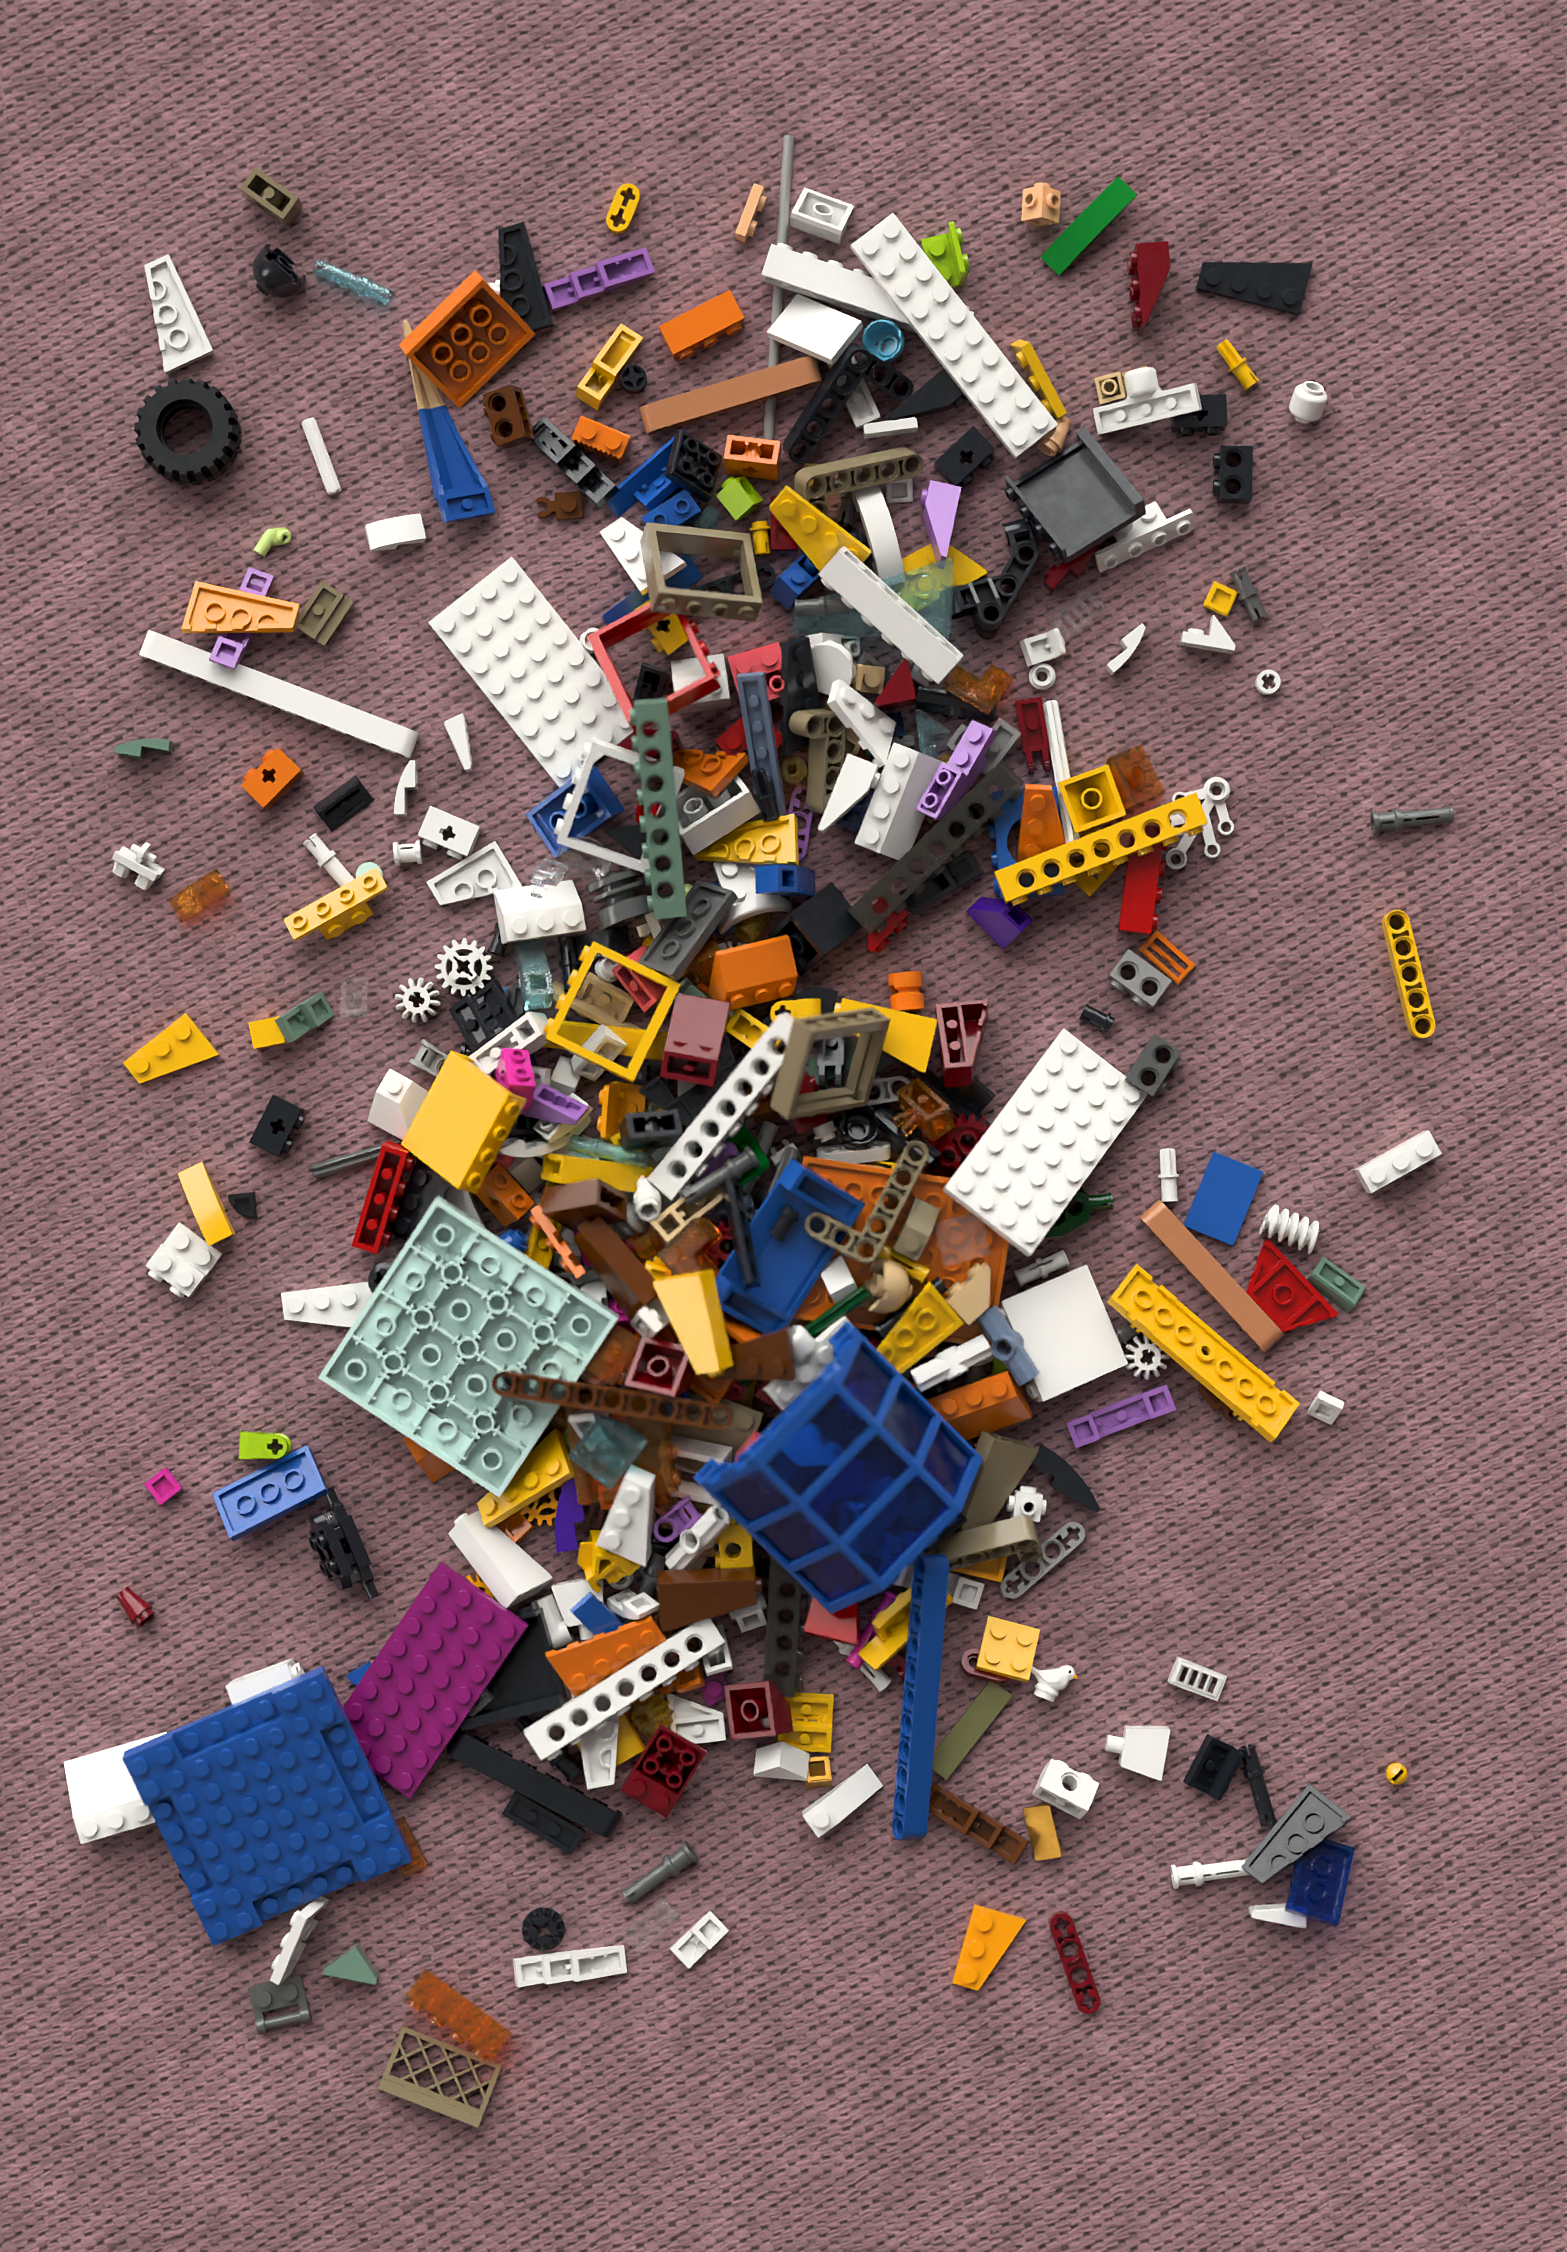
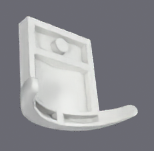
M713 863V869L719 886L734 891L738 896L731 909L719 923V934H724L736 923L758 914L773 911L788 913L794 911L792 903L788 899L781 897V895L756 894L755 867L767 866L768 864Z

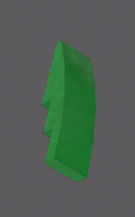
M1118 176L1055 240L1041 258L1061 276L1078 256L1082 255L1098 236L1107 230L1138 194Z

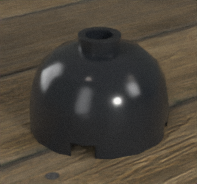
M267 244L257 254L253 262V276L258 282L256 287L265 296L269 294L278 298L291 296L305 284L306 277L304 274L299 277L295 273L292 265L296 264L288 255L277 247L273 251L270 250L271 245Z

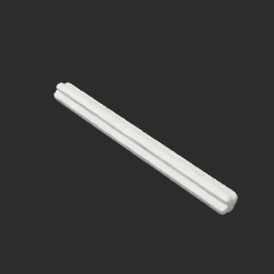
M1050 700L1043 703L1065 843H1069L1081 837L1080 832L1075 833L1057 784L1071 777L1059 705L1056 700ZM1073 854L1070 857L1079 856V854Z

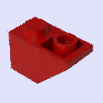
M887 892L867 911V951L871 954L875 950L880 953L890 943L886 937L893 931L898 934L909 923L905 920L909 914Z

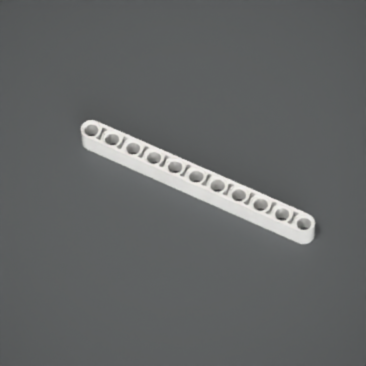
M148 630L139 653V656L145 659L149 658L158 664L171 669L173 667L192 677L202 678L213 685L223 686L242 696L252 697L256 699L255 701L269 706L273 705L292 715L302 716L305 720L318 725L323 724L334 731L345 735L349 734L354 736L355 739L368 744L373 743L389 752L404 755L405 758L410 759L419 736V733L246 666L238 664L235 670L210 662L211 653L154 631Z

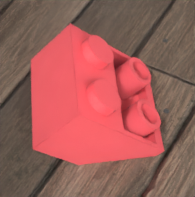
M779 642L727 657L738 697L736 676L740 673L765 671L769 701L778 699L780 694H783L784 680L781 679L782 651Z

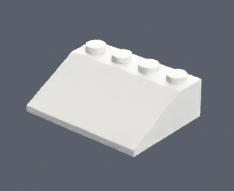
M167 1732L64 1762L73 1819L81 1844L155 1822L148 1805H144L122 1757L124 1751Z

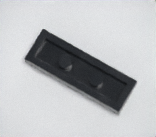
M517 1791L514 1792L502 1813L503 1816L572 1855L585 1832L581 1827Z

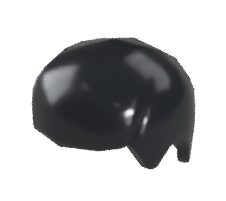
M872 1106L846 1109L839 1120V1130L847 1143L856 1147L866 1146L877 1137L880 1122L877 1120L875 1109Z

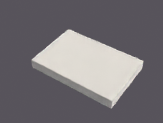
M797 294L769 328L767 334L769 338L834 365L863 328L861 320Z

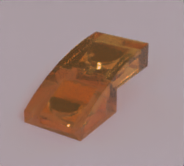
M215 869L169 899V902L181 921L186 922L206 907L222 899L231 890L218 870Z

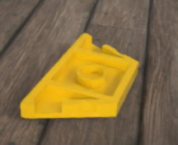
M929 544L902 559L905 582L894 585V591L916 612H919L941 600V592L945 589L972 583L988 573L986 569L950 544L944 569L938 568L932 546Z

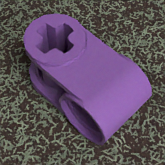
M689 1495L674 1504L654 1522L653 1532L659 1541H672L683 1531L693 1527L704 1515L703 1513L699 1514L691 1503ZM683 1508H685L688 1511V1513L691 1515V1518L688 1517ZM662 1522H669L673 1525V1531L670 1535L662 1536L658 1533V1526Z

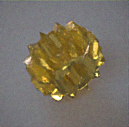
M654 1690V1693L645 1700L640 1701L637 1698L631 1702V1708L629 1709L631 1712L627 1716L633 1720L632 1727L636 1726L639 1729V1735L645 1733L648 1738L653 1736L660 1723L669 1728L674 1721L671 1717L674 1711L668 1707L670 1701L663 1700V1693L656 1694Z

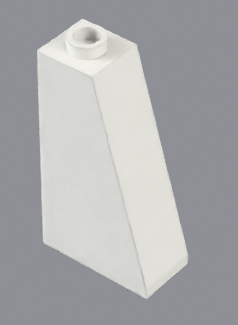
M480 1511L470 1515L464 1513L454 1521L455 1526L448 1533L498 1602L506 1609L538 1594L552 1580L553 1577L498 1527L488 1528L484 1526Z

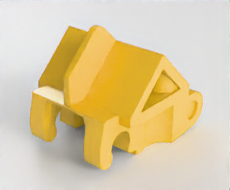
M602 1530L589 1531L588 1542H582L579 1545L577 1564L584 1569L586 1580L596 1593L601 1592L598 1580L606 1579L609 1584L616 1583L622 1577L630 1576L641 1566L636 1562L597 1546L596 1543Z

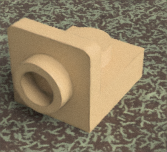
M853 664L856 667V674L850 687L859 692L880 694L883 690L885 667Z

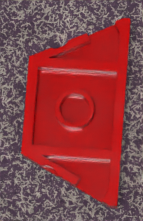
M1268 1238L1264 1240L1245 1292L1278 1328L1285 1332L1336 1317L1338 1313Z

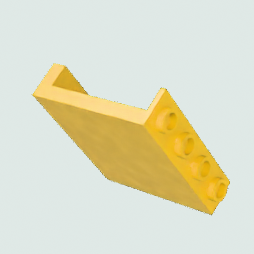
M450 1051L401 1145L457 1189L476 1194L527 1099L512 1094L474 1065L475 1061L469 1056Z

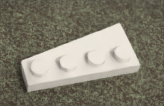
M169 254L144 265L165 374H170L215 353Z
M620 1683V1685L618 1686V1692H619L620 1694H621V1684H622V1683ZM600 1696L596 1699L595 1706L599 1710H606L609 1708L611 1701L606 1696ZM584 1711L575 1712L576 1724L582 1725L587 1721L588 1715ZM616 1713L606 1718L608 1723L600 1729L594 1731L591 1728L583 1733L585 1738L579 1742L587 1789L614 1785L619 1716Z

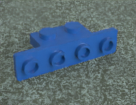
M674 437L617 486L619 491L606 503L616 517H620L637 501L650 512L680 487L664 477Z

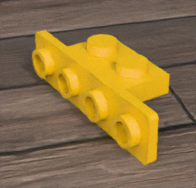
M374 868L284 919V922L295 941L302 939L317 929L321 931L327 940L338 937L345 930L356 924L363 923L368 917L374 915L367 901L387 891L388 887L379 870Z
M912 1587L906 1592L900 1593L894 1603L886 1610L877 1614L872 1622L877 1636L858 1653L875 1671H878L907 1644ZM948 1592L946 1607L953 1602V1597Z

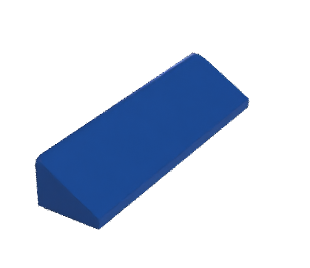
M688 554L680 557L687 566L665 580V587L688 589L703 578ZM637 589L601 616L602 620L606 625H609L633 612L650 599L649 593L647 592L642 595Z

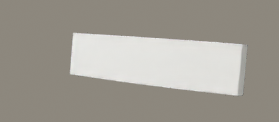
M624 1945L547 1953L513 1959L515 1984L517 1987L541 1983L548 1985L570 1980L577 1982L627 1973Z

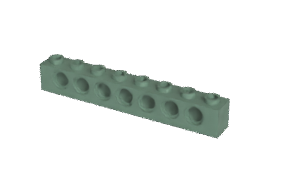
M667 698L634 701V708L629 709L630 723L631 725H636L637 735L632 736L633 752H639L640 762H636L634 765L636 779H641L642 789H637L638 806L644 805L645 816H639L641 832H646L647 842L642 843L643 859H649L650 869H644L646 886L651 885L652 895L647 896L648 912H654L655 919L687 917ZM646 723H655L658 726L657 732L653 735L645 734L642 728ZM649 750H657L661 754L660 758L655 762L648 761L645 758V754ZM651 777H660L663 780L662 786L657 789L651 788L648 785V780ZM660 803L666 809L663 814L654 815L651 813L650 808L652 805ZM658 830H663L668 834V837L665 841L658 842L654 840L653 834ZM660 857H667L671 861L670 865L666 868L657 867L655 862ZM661 884H670L673 887L672 892L667 895L661 894L658 891V887Z

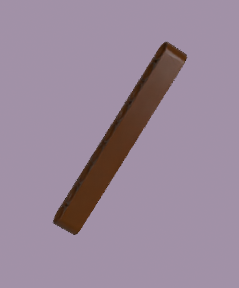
M513 1371L499 1372L492 1380V1388L498 1395L715 1430L728 1428L734 1419L732 1410L723 1404L678 1397L675 1399L653 1393ZM501 1376H508L512 1380L510 1390L503 1391L500 1389L498 1381ZM529 1380H535L539 1385V1391L536 1395H530L525 1390V1385ZM556 1384H561L566 1389V1395L563 1399H556L552 1394V1389ZM583 1388L590 1389L593 1393V1400L589 1404L582 1403L579 1399V1392ZM614 1392L619 1395L620 1404L618 1407L611 1408L607 1405L606 1396L609 1393ZM636 1397H643L647 1401V1409L644 1412H637L633 1408V1400ZM669 1401L674 1405V1413L671 1416L661 1414L659 1407L662 1402ZM691 1405L698 1406L701 1409L702 1415L697 1421L690 1420L687 1417L686 1411ZM725 1410L729 1416L728 1422L724 1425L717 1424L713 1419L715 1411Z

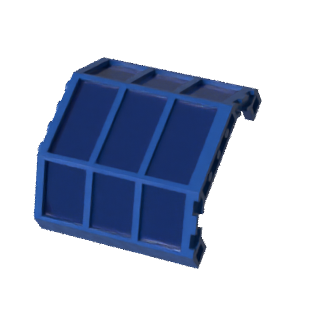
M847 1321L828 1340L834 1347L832 1354L835 1356L832 1365L830 1363L827 1364L824 1371L746 1451L737 1455L736 1459L738 1461L730 1465L726 1461L718 1464L712 1458L693 1477L830 1614L883 1591L887 1586L893 1585L899 1579L900 1573L907 1566H911L917 1561L919 1554L924 1548L931 1546L937 1540L938 1534L945 1527H949L956 1521L983 1459L874 1346Z

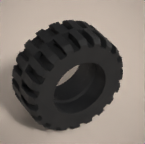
M183 378L182 382H177L176 379L167 381L168 386L164 388L158 385L154 388L156 393L152 397L147 394L143 400L145 403L144 408H139L136 414L139 418L134 428L138 436L136 443L144 459L163 478L168 481L174 480L180 485L186 486V483H191L193 486L201 485L203 480L208 482L215 480L214 475L219 472L223 475L228 470L226 465L229 461L234 463L237 457L235 450L236 448L240 449L241 440L239 439L241 425L237 420L238 416L227 398L216 387H211L202 380L194 382L191 378ZM199 409L210 418L213 430L209 442L203 449L191 455H178L172 452L164 440V430L167 422L174 414L181 410Z

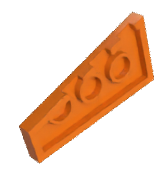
M648 1616L618 1627V1630L604 1634L603 1632L594 1635L593 1639L581 1643L577 1641L567 1645V1648L556 1652L552 1650L545 1654L576 1698L665 1642L666 1637L652 1616Z

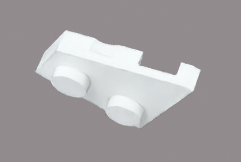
M667 1694L672 1731L694 1744L726 1741L724 1714L722 1712L673 1694Z

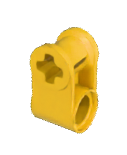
M821 999L778 1001L770 1009V1018L773 1022L778 1017L775 1016V1011H778L780 1006H784L785 1011H789L794 1019L821 1015Z

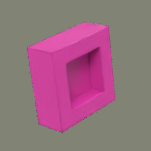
M167 1467L144 1484L160 1505L183 1488Z

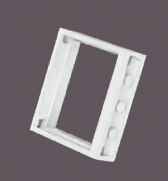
M592 737L590 744L585 743L580 758L584 759L581 769L576 768L571 781L572 784H575L573 793H567L562 807L566 810L564 819L558 818L554 834L558 835L557 843L645 873L644 869H650L649 859H643V853L641 859L637 860L568 836L597 752L631 764L640 762L639 753ZM645 756L650 762L657 761V759ZM673 765L677 797L685 772L684 769ZM659 805L656 815H661L665 812L666 808L664 805ZM656 831L653 834L654 840L661 842L664 831Z

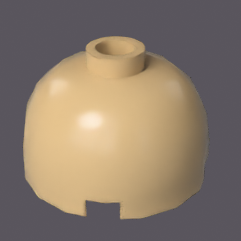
M882 1258L874 1260L868 1270L873 1272L871 1280L865 1279L864 1283L870 1290L872 1297L864 1302V1306L869 1308L868 1311L888 1314L895 1312L903 1306L912 1294V1285L909 1282L907 1272L900 1264Z

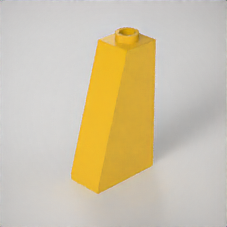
M842 998L841 1004L836 1003L834 1013L873 1007L891 1019L882 1051L918 1072H926L937 1019Z
M547 1153L543 1157L541 1179L569 1184L599 1178L617 1190L636 1192L637 1181L640 1176L645 1175L649 1177L653 1172V1167Z
M713 1269L667 1276L653 1281L654 1288L696 1374L707 1373L708 1377L724 1374L723 1369L733 1366Z

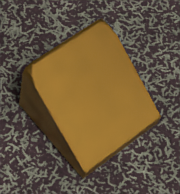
M829 1755L809 1758L807 1781H805L806 1789L832 1787Z

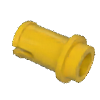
M767 521L752 522V528H749V531L753 535L754 555L771 554L768 530L771 527L768 526Z

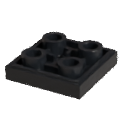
M679 430L674 436L664 477L704 502L712 500L722 455L683 430Z

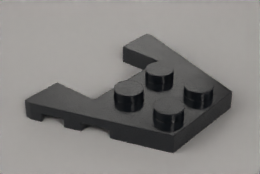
M725 1032L718 1081L714 1086L696 1084L679 1097L674 1098L660 1076H658L638 1091L661 1110L678 1109L681 1125L688 1129L737 1068L728 1034ZM728 1101L726 1105L727 1112L734 1115L736 1107L732 1102ZM711 1122L710 1131L715 1136L719 1134V1127L716 1123Z

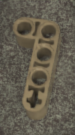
M824 709L799 710L792 714L789 728L794 734L809 738L806 803L811 812L824 815L844 764L846 727L832 711Z
M1018 1516L953 1533L932 1549L933 1554H945L947 1556L949 1571L1016 1553L1019 1560L1024 1563L1035 1562L1043 1556L1038 1530L1030 1516Z

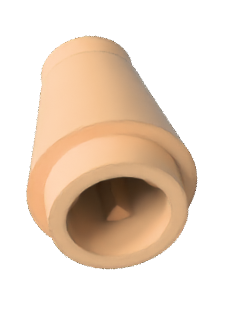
M1065 416L1054 419L1058 426L1039 440L1037 447L1044 454L1054 457L1062 451L1071 425V421Z

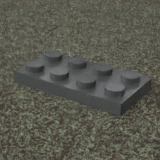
M697 880L685 896L687 917L669 918L637 963L674 981H678L710 935L715 931L723 917L731 909L738 896L732 890Z

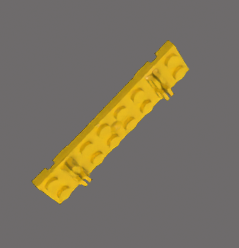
M1136 1264L1108 1299L1107 1303L1131 1323L1130 1327L1132 1329L1136 1327L1138 1334L1142 1332L1234 1411L1232 1414L1235 1417L1239 1415L1237 1419L1240 1421L1245 1420L1270 1443L1275 1440L1300 1403L1285 1390L1280 1391L1274 1386L1275 1382L1247 1360L1177 1300L1178 1298L1164 1286L1160 1285L1158 1287L1151 1281L1153 1277ZM1201 1348L1207 1352L1208 1356L1202 1353Z

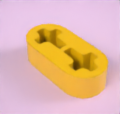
M630 183L623 184L615 194L606 217L607 227L614 234H622L630 227L640 203V193L635 185ZM631 190L635 199H630L627 206L624 207V197L621 194H627ZM621 210L624 212L622 219L625 224H619L618 227H614V221L611 219L612 217L617 218Z

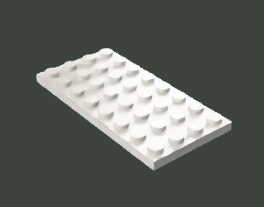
M510 557L428 622L559 788L573 778L576 768L581 769L584 759L580 758L585 743L590 744L592 737L618 745L634 732L628 724L603 670L513 557ZM597 752L593 764L605 756V754Z
M1063 1029L943 1188V1191L1029 1257L1146 1098L1147 1094L1124 1080L1126 1076L1067 1030Z

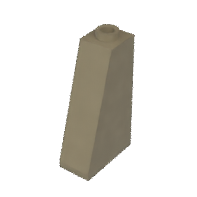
M982 1431L975 1451L983 1459L960 1512L968 1521L957 1530L961 1532L991 1524L1037 1456L1039 1450L1028 1442Z

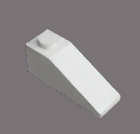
M847 754L818 827L819 832L824 834L868 795L871 787L876 789L881 773L877 772L879 769L878 765Z
M528 1012L469 1057L475 1061L474 1065L488 1076L495 1074L502 1048L528 1050L530 1055L548 1042L545 1040L547 1034L543 1030L548 1019L544 1013Z
M866 1764L804 1809L802 1816L819 1838L841 1822L883 1785L869 1765Z

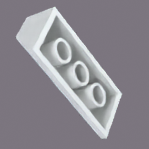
M893 743L855 844L907 863L925 814L917 811L915 808L942 761Z

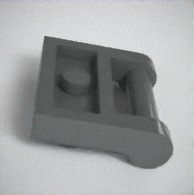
M301 1974L289 1976L280 1985L269 1981L248 1987L259 2035L268 2033L270 2029L301 2021L303 2023L312 2022ZM299 2003L300 2011L265 2019L264 2012Z

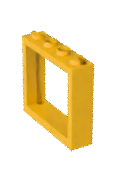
M593 941L591 947L585 946L579 960L583 963L579 971L573 970L567 984L571 987L567 995L561 994L555 1006L559 1010L555 1019L549 1018L543 1030L547 1034L545 1040L633 1083L681 984ZM597 954L667 988L627 1069L557 1035Z

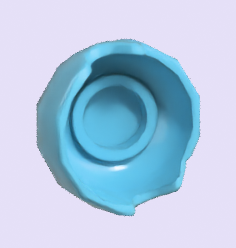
M879 319L871 322L864 330L862 345L866 350L886 363L896 360L904 350V335L892 321ZM885 341H887V342H886V345H885V348H884V350L882 351V344H883Z

